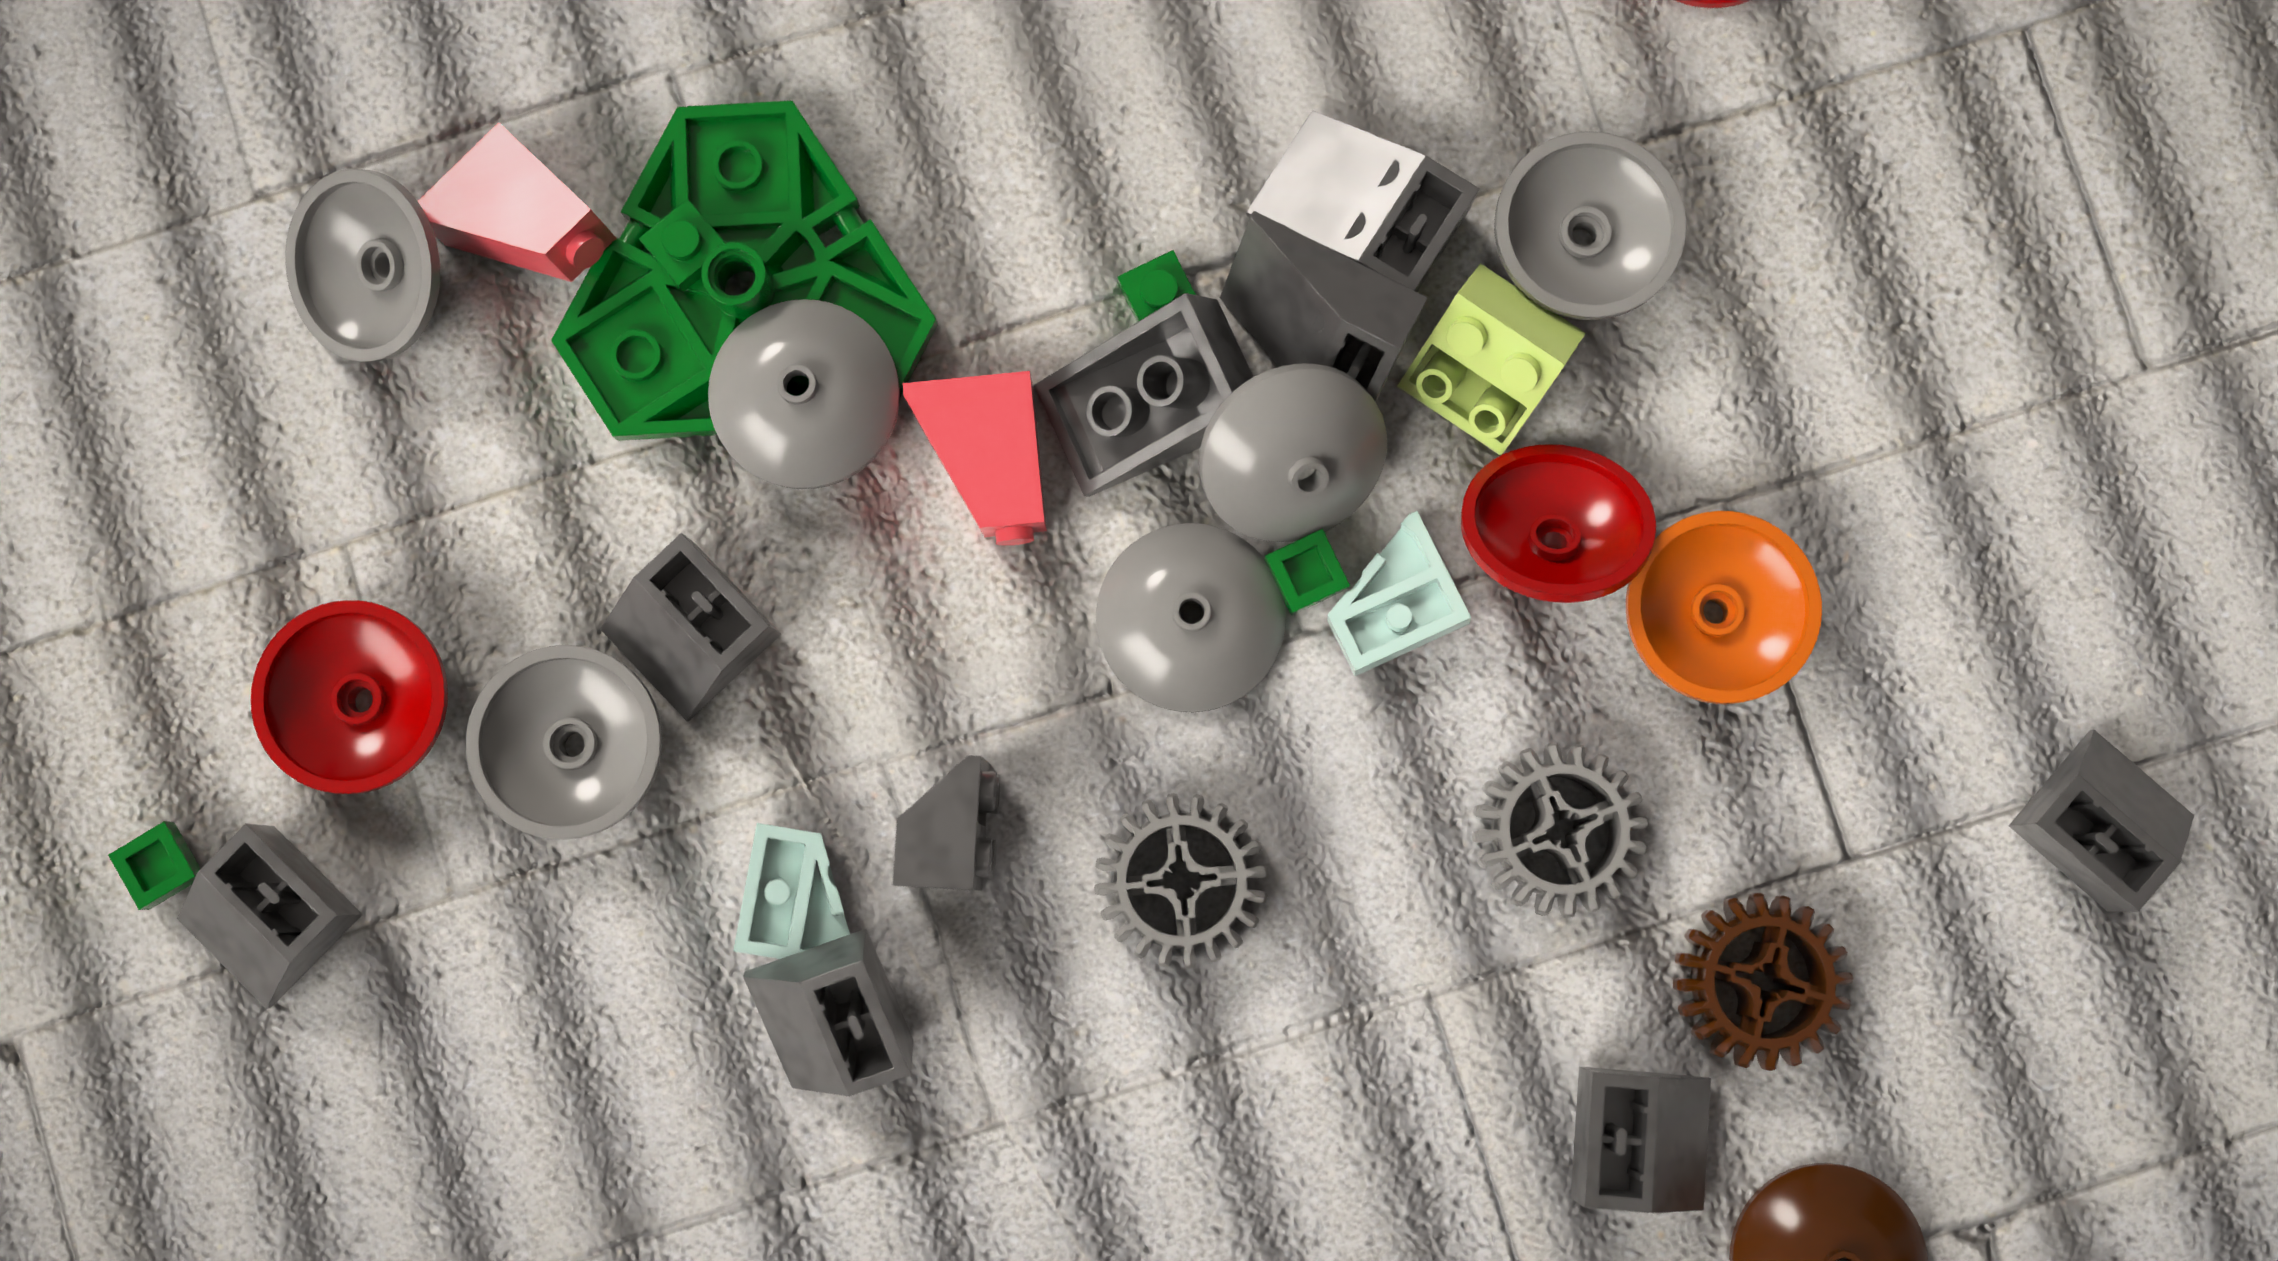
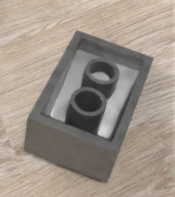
M1185 293L1034 384V387L1084 497H1090L1199 449L1205 430L1218 407L1234 390L1253 378V374L1218 300Z

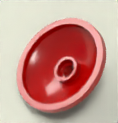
M1543 444L1526 446L1502 454L1486 464L1475 475L1463 499L1461 530L1465 545L1475 562L1485 573L1504 587L1538 600L1572 603L1594 600L1614 593L1626 586L1641 572L1653 548L1656 535V517L1650 498L1644 488L1619 464L1587 449L1568 445Z
M360 600L334 601L301 613L280 629L262 653L253 676L250 700L251 714L257 736L271 760L288 776L301 784L324 792L337 794L366 793L381 789L400 780L416 768L428 755L437 741L446 717L448 706L447 677L436 647L426 633L412 620L393 609L372 602ZM368 689L373 697L372 705L368 710L360 712L356 707V697L361 691Z

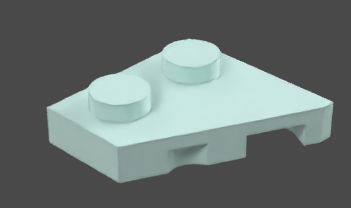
M1415 511L1404 519L1399 531L1380 554L1377 553L1370 561L1353 588L1346 591L1328 613L1327 621L1354 676H1357L1470 624L1471 615L1418 511Z
M756 823L733 952L782 959L849 935V928L830 868L822 835L815 832Z

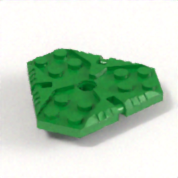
M792 100L677 107L621 210L622 215L628 220L620 238H616L604 250L601 258L590 267L552 337V343L607 429L617 441L716 435L708 401L709 379L716 356L728 336L737 326L756 312L780 302L803 299L819 300L841 306L861 317L878 333L893 358L898 373L900 397L903 393V383L909 382L938 326L937 319L872 220L870 219L864 223L856 210L860 207L856 196ZM688 198L725 244L719 245L707 255L702 266L701 278L683 292L652 255L642 251L644 245L638 238ZM837 226L843 237L825 248L819 236ZM741 271L755 273V281L747 292L740 295L725 294L727 281L734 274ZM801 375L793 377L787 385L788 394L799 396L805 393L809 387V379Z

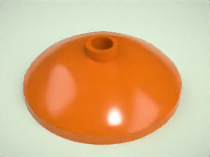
M1711 511L1682 519L1668 527L1655 538L1651 555L1646 565L1628 583L1626 619L1630 637L1640 658L1648 669L1665 685L1684 696L1698 701L1713 704H1735L1768 695L1786 684L1799 672L1812 653L1819 635L1822 619V600L1818 580L1809 560L1800 547L1786 533L1773 524L1746 513ZM1706 602H1715L1721 607L1723 617L1719 624L1711 623L1705 618L1703 608Z

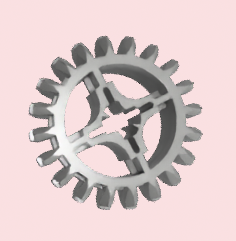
M1558 743L1546 744L1543 752V765L1531 748L1521 751L1520 762L1524 769L1523 773L1509 761L1503 762L1498 767V770L1503 779L1508 783V786L1505 788L1497 782L1487 781L1482 787L1487 796L1497 801L1496 806L1477 805L1474 807V816L1480 819L1492 820L1491 830L1482 829L1472 833L1473 842L1483 843L1492 841L1494 852L1483 854L1478 858L1479 866L1485 868L1500 862L1504 870L1493 878L1491 885L1496 890H1501L1507 887L1513 880L1516 881L1518 885L1511 897V903L1516 906H1523L1529 900L1532 893H1536L1534 907L1537 915L1547 916L1552 909L1554 898H1557L1561 916L1567 918L1574 917L1577 909L1576 896H1579L1582 905L1588 912L1598 911L1601 906L1596 888L1599 887L1611 899L1619 898L1622 895V890L1612 875L1616 873L1627 879H1635L1639 871L1633 864L1624 860L1626 853L1645 855L1647 852L1646 844L1630 840V830L1636 831L1648 828V819L1645 817L1629 819L1627 812L1628 807L1636 806L1642 802L1641 794L1635 792L1620 796L1617 789L1627 782L1629 775L1624 770H1621L1605 779L1602 775L1608 766L1609 758L1604 754L1596 755L1588 767H1584L1586 754L1583 745H1573L1567 754L1566 762H1563ZM1548 777H1562L1580 783L1590 790L1600 803L1583 809L1573 808L1565 802L1559 790H1553ZM1530 786L1535 797L1531 800L1535 810L1534 823L1528 831L1511 840L1510 820L1513 808L1520 795ZM1555 812L1559 813V820L1569 819L1572 821L1587 817L1585 822L1573 826V830L1565 835L1567 843L1565 848H1560L1561 840L1550 841L1548 839L1532 843L1534 838L1546 834V830L1555 825L1552 816ZM1608 821L1609 834L1605 853L1598 865L1589 873L1585 864L1589 861L1585 848L1586 838L1591 830ZM1540 850L1547 851L1554 856L1560 869H1566L1572 883L1561 885L1545 881L1531 873L1521 863L1519 858Z
M1176 793L1167 795L1166 800L1169 814L1158 817L1153 802L1146 800L1142 802V809L1149 820L1148 822L1139 827L1135 819L1128 813H1125L1120 818L1122 825L1132 833L1126 842L1116 835L1110 833L1106 835L1104 842L1109 847L1120 851L1116 862L1107 858H1097L1095 866L1102 871L1114 872V883L1096 884L1094 891L1096 895L1102 896L1115 893L1118 904L1106 907L1100 914L1105 921L1113 919L1121 913L1128 923L1119 928L1114 934L1118 942L1125 941L1134 930L1143 936L1136 946L1135 956L1141 959L1144 958L1153 942L1162 946L1159 955V965L1169 967L1172 961V948L1184 949L1183 961L1185 967L1189 969L1196 967L1195 947L1205 945L1208 957L1212 962H1216L1221 959V953L1214 940L1224 935L1228 943L1234 948H1239L1243 944L1240 935L1231 927L1237 919L1246 926L1252 928L1257 926L1259 919L1254 914L1244 911V905L1246 900L1255 903H1266L1268 895L1261 890H1249V878L1260 879L1267 877L1269 873L1267 866L1259 865L1252 868L1247 866L1245 857L1257 854L1262 850V846L1259 841L1250 842L1242 848L1239 846L1235 838L1244 833L1248 828V823L1244 819L1235 822L1227 831L1219 823L1226 816L1228 806L1219 803L1214 809L1211 819L1203 817L1200 813L1204 805V797L1195 794L1191 801L1190 813H1179L1178 796ZM1185 827L1201 830L1215 838L1226 850L1232 865L1204 867L1196 863L1188 850ZM1166 829L1168 858L1165 865L1159 871L1151 874L1127 877L1130 861L1138 847L1154 833ZM1176 846H1179L1181 849L1182 862H1185L1188 872L1198 873L1199 876L1213 874L1216 877L1215 880L1200 882L1198 890L1190 888L1194 895L1186 899L1188 912L1186 916L1182 914L1181 900L1177 899L1174 889H1164L1163 886L1147 887L1146 885L1148 881L1162 880L1165 871L1172 874L1169 866L1176 863ZM1235 885L1231 903L1224 915L1215 924L1197 933L1195 903L1198 896L1204 890L1211 887ZM1160 894L1166 897L1174 908L1177 935L1161 932L1147 924L1134 909L1129 896Z

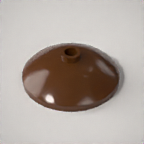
M1834 1163L1801 1165L1778 1174L1760 1187L1749 1199L1736 1222L1729 1261H1837L1841 1258H1847L1849 1261H1928L1926 1244L1921 1228L1904 1200L1890 1186L1871 1174L1850 1166Z

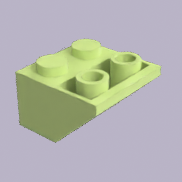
M1480 263L1452 300L1399 382L1398 387L1501 456L1566 365L1586 333L1558 314L1536 304L1519 288Z

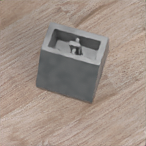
M680 533L633 577L600 629L688 722L781 635L713 561L683 533Z
M2090 730L2008 826L2106 911L2139 912L2180 864L2194 814L2096 730Z
M968 755L897 818L892 886L982 891L983 878H994L996 840L985 838L987 813L998 814L1000 775H996V772H990V763L982 756Z
M245 824L198 871L177 919L268 1009L363 914L274 826Z
M867 929L744 972L743 978L792 1088L849 1097L911 1075L913 1038Z
M1579 1066L1571 1198L1585 1208L1644 1213L1704 1210L1711 1078Z

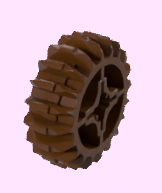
M1751 893L1747 900L1746 910L1737 898L1725 899L1723 901V910L1726 921L1714 910L1703 912L1701 918L1710 933L1706 935L1696 929H1688L1684 937L1690 944L1698 948L1695 955L1677 953L1675 956L1677 964L1691 967L1690 979H1674L1673 988L1679 991H1692L1693 999L1685 1001L1678 1006L1679 1014L1685 1017L1701 1014L1702 1018L1694 1024L1691 1030L1693 1037L1703 1040L1716 1032L1711 1043L1710 1052L1722 1058L1734 1047V1064L1740 1067L1748 1068L1757 1055L1761 1069L1773 1071L1778 1064L1779 1052L1788 1065H1800L1802 1063V1052L1799 1043L1810 1052L1818 1054L1823 1051V1041L1816 1031L1820 1028L1825 1032L1838 1034L1841 1030V1025L1837 1020L1829 1016L1831 1008L1849 1010L1850 1006H1852L1851 1001L1846 997L1835 996L1836 984L1848 985L1853 982L1854 978L1852 973L1834 970L1833 963L1841 961L1847 956L1848 952L1845 947H1824V944L1832 937L1834 928L1830 924L1822 923L1809 930L1814 919V909L1809 906H1801L1791 915V899L1787 896H1776L1768 908V903L1763 893ZM1764 927L1761 942L1754 941L1749 956L1743 961L1736 963L1719 959L1726 946L1735 937L1747 930ZM1785 936L1801 952L1807 966L1809 983L1796 978L1791 973L1787 964L1789 947L1783 945ZM1754 971L1764 972V975L1772 978L1773 982L1785 985L1789 990L1772 988L1771 991H1763L1757 985L1751 984V980L1736 976L1735 972L1753 974ZM1715 978L1729 984L1736 992L1738 998L1736 1014L1742 1017L1739 1028L1725 1015L1718 1002L1715 991ZM1794 1000L1804 1003L1799 1014L1788 1025L1776 1032L1761 1035L1764 1022H1771L1775 1009L1782 1002Z

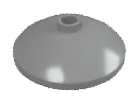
M1593 131L1574 132L1550 139L1537 146L1512 170L1502 188L1496 205L1494 218L1495 242L1499 257L1509 277L1533 302L1546 310L1569 318L1581 320L1608 319L1623 315L1642 306L1659 292L1672 276L1679 263L1685 244V207L1680 191L1671 174L1645 148L1631 140L1610 133ZM1576 229L1588 231L1592 237V244L1589 246L1578 245L1572 238V231Z
M348 169L333 172L317 181L303 196L289 226L285 251L289 290L303 323L325 348L349 360L361 362L390 359L406 351L419 339L428 326L437 303L440 286V259L437 242L423 208L416 198L398 181L383 173L364 169Z
M803 299L780 302L768 306L748 317L737 326L722 345L714 361L709 379L708 401L711 419L720 441L743 468L756 477L777 486L791 489H817L840 483L854 476L870 464L881 452L897 420L900 403V385L898 373L887 346L866 321L841 306L819 300ZM801 375L809 379V387L805 393L799 396L788 394L787 385L793 377Z
M1309 363L1291 364L1270 369L1251 378L1234 390L1212 416L1205 430L1199 452V474L1203 489L1221 519L1246 536L1269 542H1292L1320 529L1326 532L1350 517L1365 502L1378 482L1387 452L1385 422L1378 405L1368 391L1353 377L1338 369ZM1315 469L1310 476L1298 480L1304 471Z
M1198 523L1175 524L1162 527L1140 537L1129 545L1114 561L1102 583L1097 601V634L1104 657L1116 677L1126 688L1146 702L1177 712L1195 713L1218 709L1248 694L1263 680L1274 664L1285 632L1286 612L1284 599L1264 557L1246 540L1232 532L1212 525ZM1186 602H1196L1203 608L1204 616L1199 622L1189 624L1181 619L1179 609Z
M556 645L539 648L515 658L488 681L472 708L466 730L465 745L467 764L472 781L484 802L498 817L524 833L548 839L567 840L600 833L623 820L639 805L656 777L662 754L663 740L656 704L644 683L632 670L617 659L591 648L576 645ZM579 733L584 739L585 746L579 755L571 757L566 751L565 744L571 735Z

